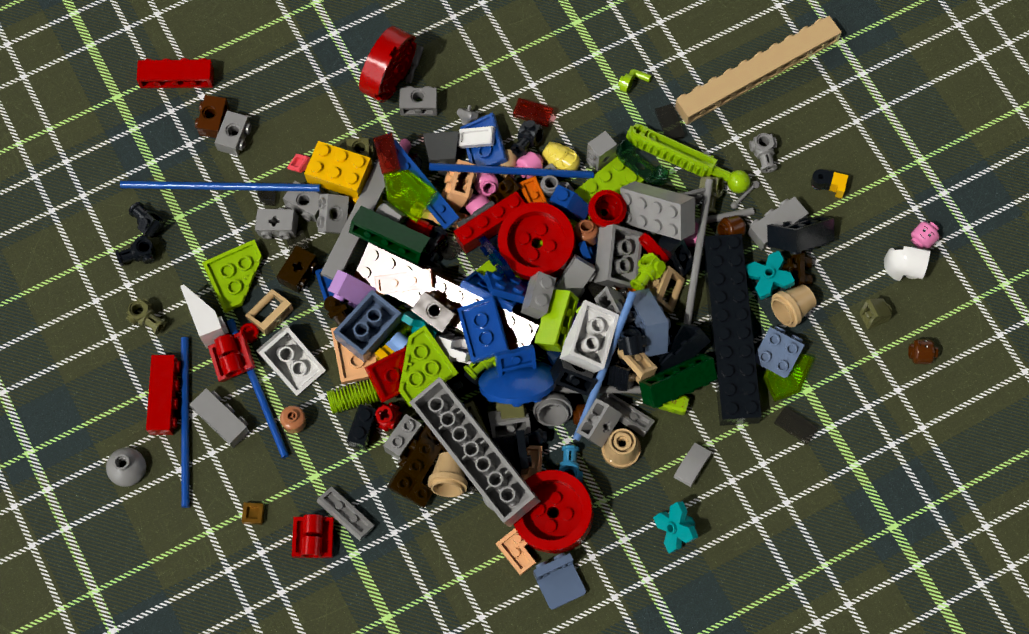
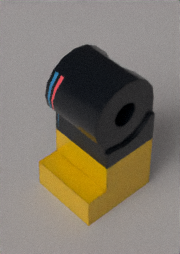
M818 169L812 175L811 185L816 190L825 189L836 192L835 197L842 199L848 175Z

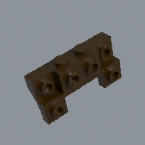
M426 423L417 438L411 440L408 446V453L403 455L398 461L399 467L387 485L388 489L421 508L425 507L433 494V491L421 482L439 452H448Z

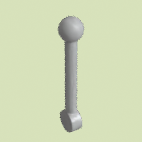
M752 181L751 186L735 202L731 203V208L736 209L738 204L754 188L759 187V182Z

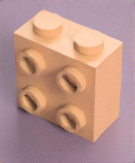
M460 159L456 162V164L475 165ZM447 172L444 183L447 184L445 189L443 188L441 196L454 211L459 212L463 206L466 207L468 199H471L473 194L471 185L475 182L477 173Z

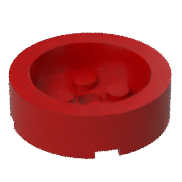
M391 26L385 30L374 44L365 61L359 80L360 91L381 103L387 101L396 92V85L400 80H404L411 66L417 43L414 42L416 37L396 26Z
M531 202L518 206L505 217L498 232V248L506 267L517 277L530 280V277L540 271L555 278L564 271L574 255L575 236L569 219L561 210L547 203ZM534 239H539L543 242L540 248L532 246Z
M545 470L528 477L525 482L540 499V502L514 523L518 534L529 546L540 552L558 554L577 547L590 532L594 514L592 500L584 485L573 475L559 470ZM550 508H557L559 510V515L556 518L548 516Z

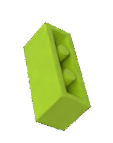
M553 289L547 314L541 317L540 326L535 335L534 343L541 349L562 352L579 298L574 293L568 290Z

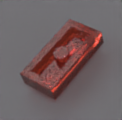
M518 98L513 111V117L526 121L533 120L536 124L548 127L553 114V108Z
M388 133L374 137L382 174L386 175L400 171L401 166L393 134Z

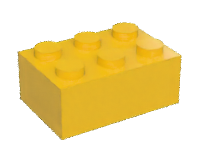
M318 141L304 175L307 183L321 184L322 188L358 199L369 178L373 165L370 157Z

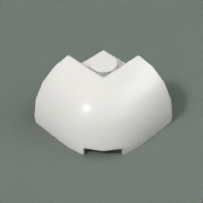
M904 246L903 250L890 248L884 258V268L887 274L897 281H900L903 275L909 279H923L931 251Z
M453 333L436 335V342L450 362L471 363L465 337H454L455 334Z

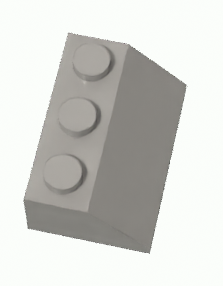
M615 224L607 225L603 228L599 227L595 263L596 275L593 283L608 287L632 288L630 281L638 275V262L641 259L642 245L639 243L638 238L643 234L642 232Z

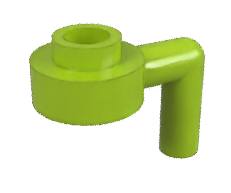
M632 69L629 74L626 73L625 76H621L618 86H620V91L628 93L635 77L650 82L652 76Z

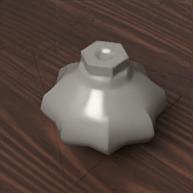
M468 105L467 109L459 108L457 110V115L463 125L476 120L479 116L478 112L471 110V105Z

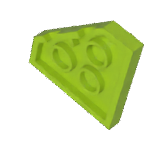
M255 240L202 262L225 313L243 305L263 257Z
M425 325L408 337L398 390L408 406L411 407L412 405L409 402L439 377L447 382L458 374Z

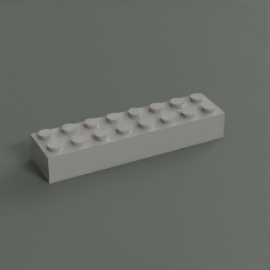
M439 377L409 402L504 524L511 527L540 502V499L442 378Z

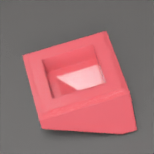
M296 154L287 169L302 173L306 170L310 157Z

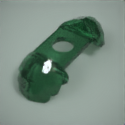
M625 139L618 144L616 154L623 165L650 184L662 185L667 181L670 171L665 167L662 168L661 165L655 168L636 154V146L629 139ZM635 163H642L645 169H637Z

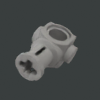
M761 133L754 137L752 141H749L750 151L754 153L757 159H760L761 172L770 173L776 170L777 165L774 164L773 160L774 148H777L776 137H773L772 134ZM759 143H765L767 146H761Z

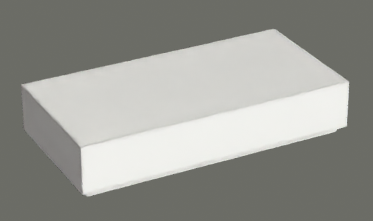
M488 126L459 129L457 146L460 149L494 146L495 128Z

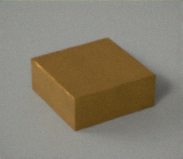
M244 502L241 522L243 524L262 525L264 504Z

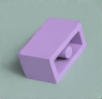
M337 270L328 288V291L334 293V298L342 302L344 299L348 300L347 305L353 308L371 290H376V288L340 270Z

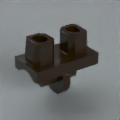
M508 174L498 185L497 192L492 193L488 199L497 204L516 191L519 194L523 187L515 181L513 175Z
M802 251L801 254L790 256V259H787V264L782 266V270L791 272L795 280V285L791 286V288L812 284V275L805 273V269H809L812 266V258L805 256V251Z
M333 296L325 299L324 308L329 312L326 314L329 319L333 317L339 326L347 317L344 312L347 309L346 305H341L340 300Z

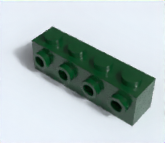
M360 206L351 220L349 229L350 234L417 265L426 252L430 237L423 233H419L406 225H402L363 206Z
M699 354L639 381L643 403L652 408H659L668 401L677 400L679 396L692 393L701 386L709 385L710 382L717 379L714 359L705 354Z

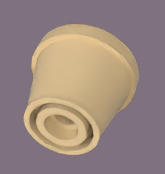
M800 285L786 291H778L772 296L771 300L774 315L782 324L789 327H795L800 324L802 318L816 306V298L806 285Z
M621 428L611 432L601 448L604 460L610 466L623 469L632 466L638 460L641 445L634 433L628 429ZM624 441L626 445L621 447L618 442Z
M443 452L438 456L434 470L428 478L427 485L439 496L457 497L467 491L468 482L465 478V473L448 452Z

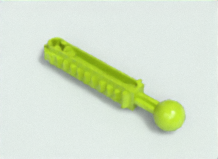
M641 124L630 126L629 131H627L626 138L631 146L646 151L700 177H711V175L722 177L727 182L729 189L734 193H744L750 187V177L745 171L736 170L731 173L716 166L718 160L713 155L708 156Z

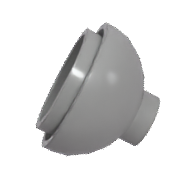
M551 392L543 397L542 401L534 404L533 415L543 425L559 426L571 418L572 405L564 395Z
M125 447L114 451L106 463V472L109 479L114 484L122 487L138 483L146 471V461L143 455L133 448ZM122 461L127 462L124 467H120Z

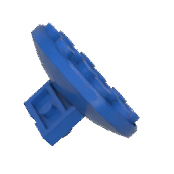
M532 344L513 350L496 352V367H490L485 370L478 382L481 394L489 402L512 404L514 407H520L524 403L542 401V398L551 393L557 385L554 384L550 370L552 366L536 360L535 348Z

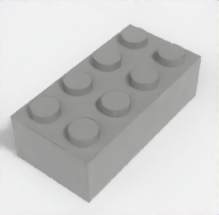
M636 181L620 188V195L626 203V215L621 223L678 240H683L695 233V197Z

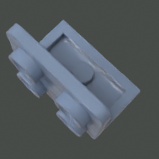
M775 326L773 329L770 327L755 354V360L758 365L786 378L805 345L802 344L803 340L795 335H792V337L785 335L786 331L782 328Z
M561 553L554 557V561L548 564L546 561L536 565V569L533 570L537 584L551 610L565 605L586 593L584 585L573 565L574 560L570 553L567 555Z

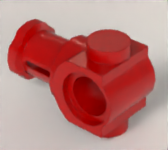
M389 403L388 406L383 404L375 413V422L379 423L378 427L389 432V429L394 430L403 414L399 411L400 407Z

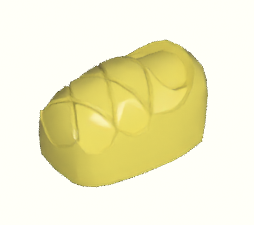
M549 142L542 151L541 157L546 166L551 163L559 170H577L580 166L579 156L572 149L562 144Z

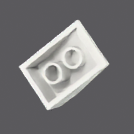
M181 285V290L199 337L207 349L209 345L214 344V340L217 337L229 333L222 316L218 317L209 305L185 285Z
M584 300L565 339L560 359L593 373L603 370L619 314Z
M284 326L256 350L296 396L326 371L287 326Z

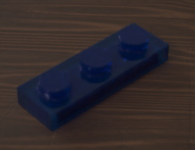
M485 235L478 239L482 245L480 247L481 252L488 258L493 267L495 266L501 276L505 275L509 280L515 277L509 264Z

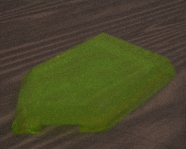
M410 170L383 174L387 200L417 223L437 191Z
M800 353L786 378L768 369L766 370L763 378L774 402L800 393L814 359L813 357Z

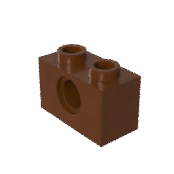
M204 96V100L199 105V118L197 117L195 121V128L200 136L217 137L225 114L229 110L226 98Z

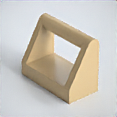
M666 266L667 269L662 276L649 281L646 289L649 288L652 295L656 296L659 306H662L663 311L672 314L685 279L671 266ZM671 278L676 281V284L667 304L662 299Z
M271 289L245 317L255 324L263 334L268 336L294 309L286 298ZM273 298L277 299L281 304L262 323L254 318Z
M618 348V358L623 359L636 373L635 381L638 384L639 381L655 374L657 367L644 352L637 355H624L623 350L619 351Z

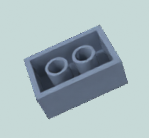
M649 288L632 291L636 293V297L631 307L635 320L631 324L640 330L641 335L646 337L647 346L643 347L645 355L650 357L668 353V345L670 344L668 331L671 329L670 319L666 318L662 306L658 305L656 296L652 295Z
M371 290L333 331L335 339L365 363L402 322V314L375 291Z

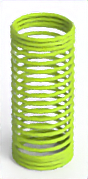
M366 379V384L364 380L362 383L359 381V385L356 382V387L353 383V390L351 384H349V389L347 385L345 386L346 391L344 386H342L343 393L341 387H339V392L337 388L335 389L336 394L334 389L326 391L332 414H336L339 411L342 412V409L345 411V408L346 410L352 409V406L355 408V404L356 407L359 404L362 405V403L365 405V401L366 404H369V402L372 404V400L375 403V398L379 401L380 398H378L371 380L369 379L368 382Z

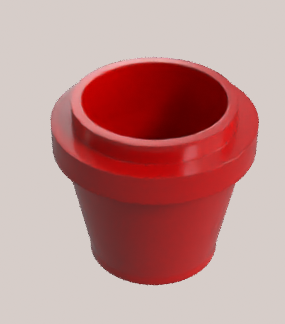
M602 190L594 194L588 204L590 220L602 228L611 224H620L626 215V203L622 196L612 190ZM604 210L607 215L602 216L600 212Z

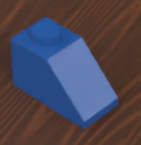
M557 185L549 204L557 207L572 220L577 222L586 220L588 204L574 191Z

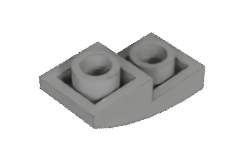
M694 443L673 478L691 487L700 475L701 469L711 457L712 452Z

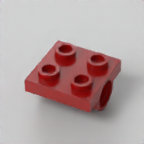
M242 331L234 335L226 334L219 336L214 340V344L208 346L219 382L227 381L256 368L245 333Z
M316 514L293 517L292 558H333L334 517H323Z

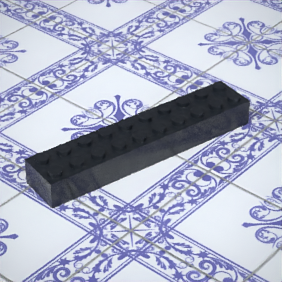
M742 234L705 236L702 254L712 353L717 374L715 383L720 426L759 424L762 415Z

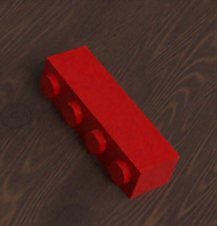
M187 58L180 60L144 59L138 60L136 80L140 88H213L214 67L211 60L206 58L189 60Z
M517 191L454 230L455 240L465 254L498 234L505 217L512 210L526 203Z
M151 355L146 431L150 435H173L174 429L177 428L175 410H178V398H176V391L180 389L177 374L181 371V362L178 361L175 355Z

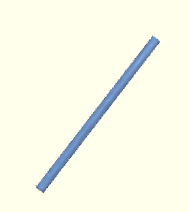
M629 291L622 308L605 367L597 373L596 378L598 381L587 399L573 436L575 440L580 441L582 437L576 431L597 398L616 349L617 339L621 336L620 333L624 328L636 297L634 292Z

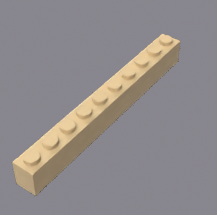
M830 16L824 19L820 18L810 27L805 26L799 33L787 36L781 43H774L768 50L758 52L752 59L742 61L733 69H727L723 75L715 76L703 86H696L692 92L680 95L676 100L675 109L685 124L688 125L838 42L842 32Z

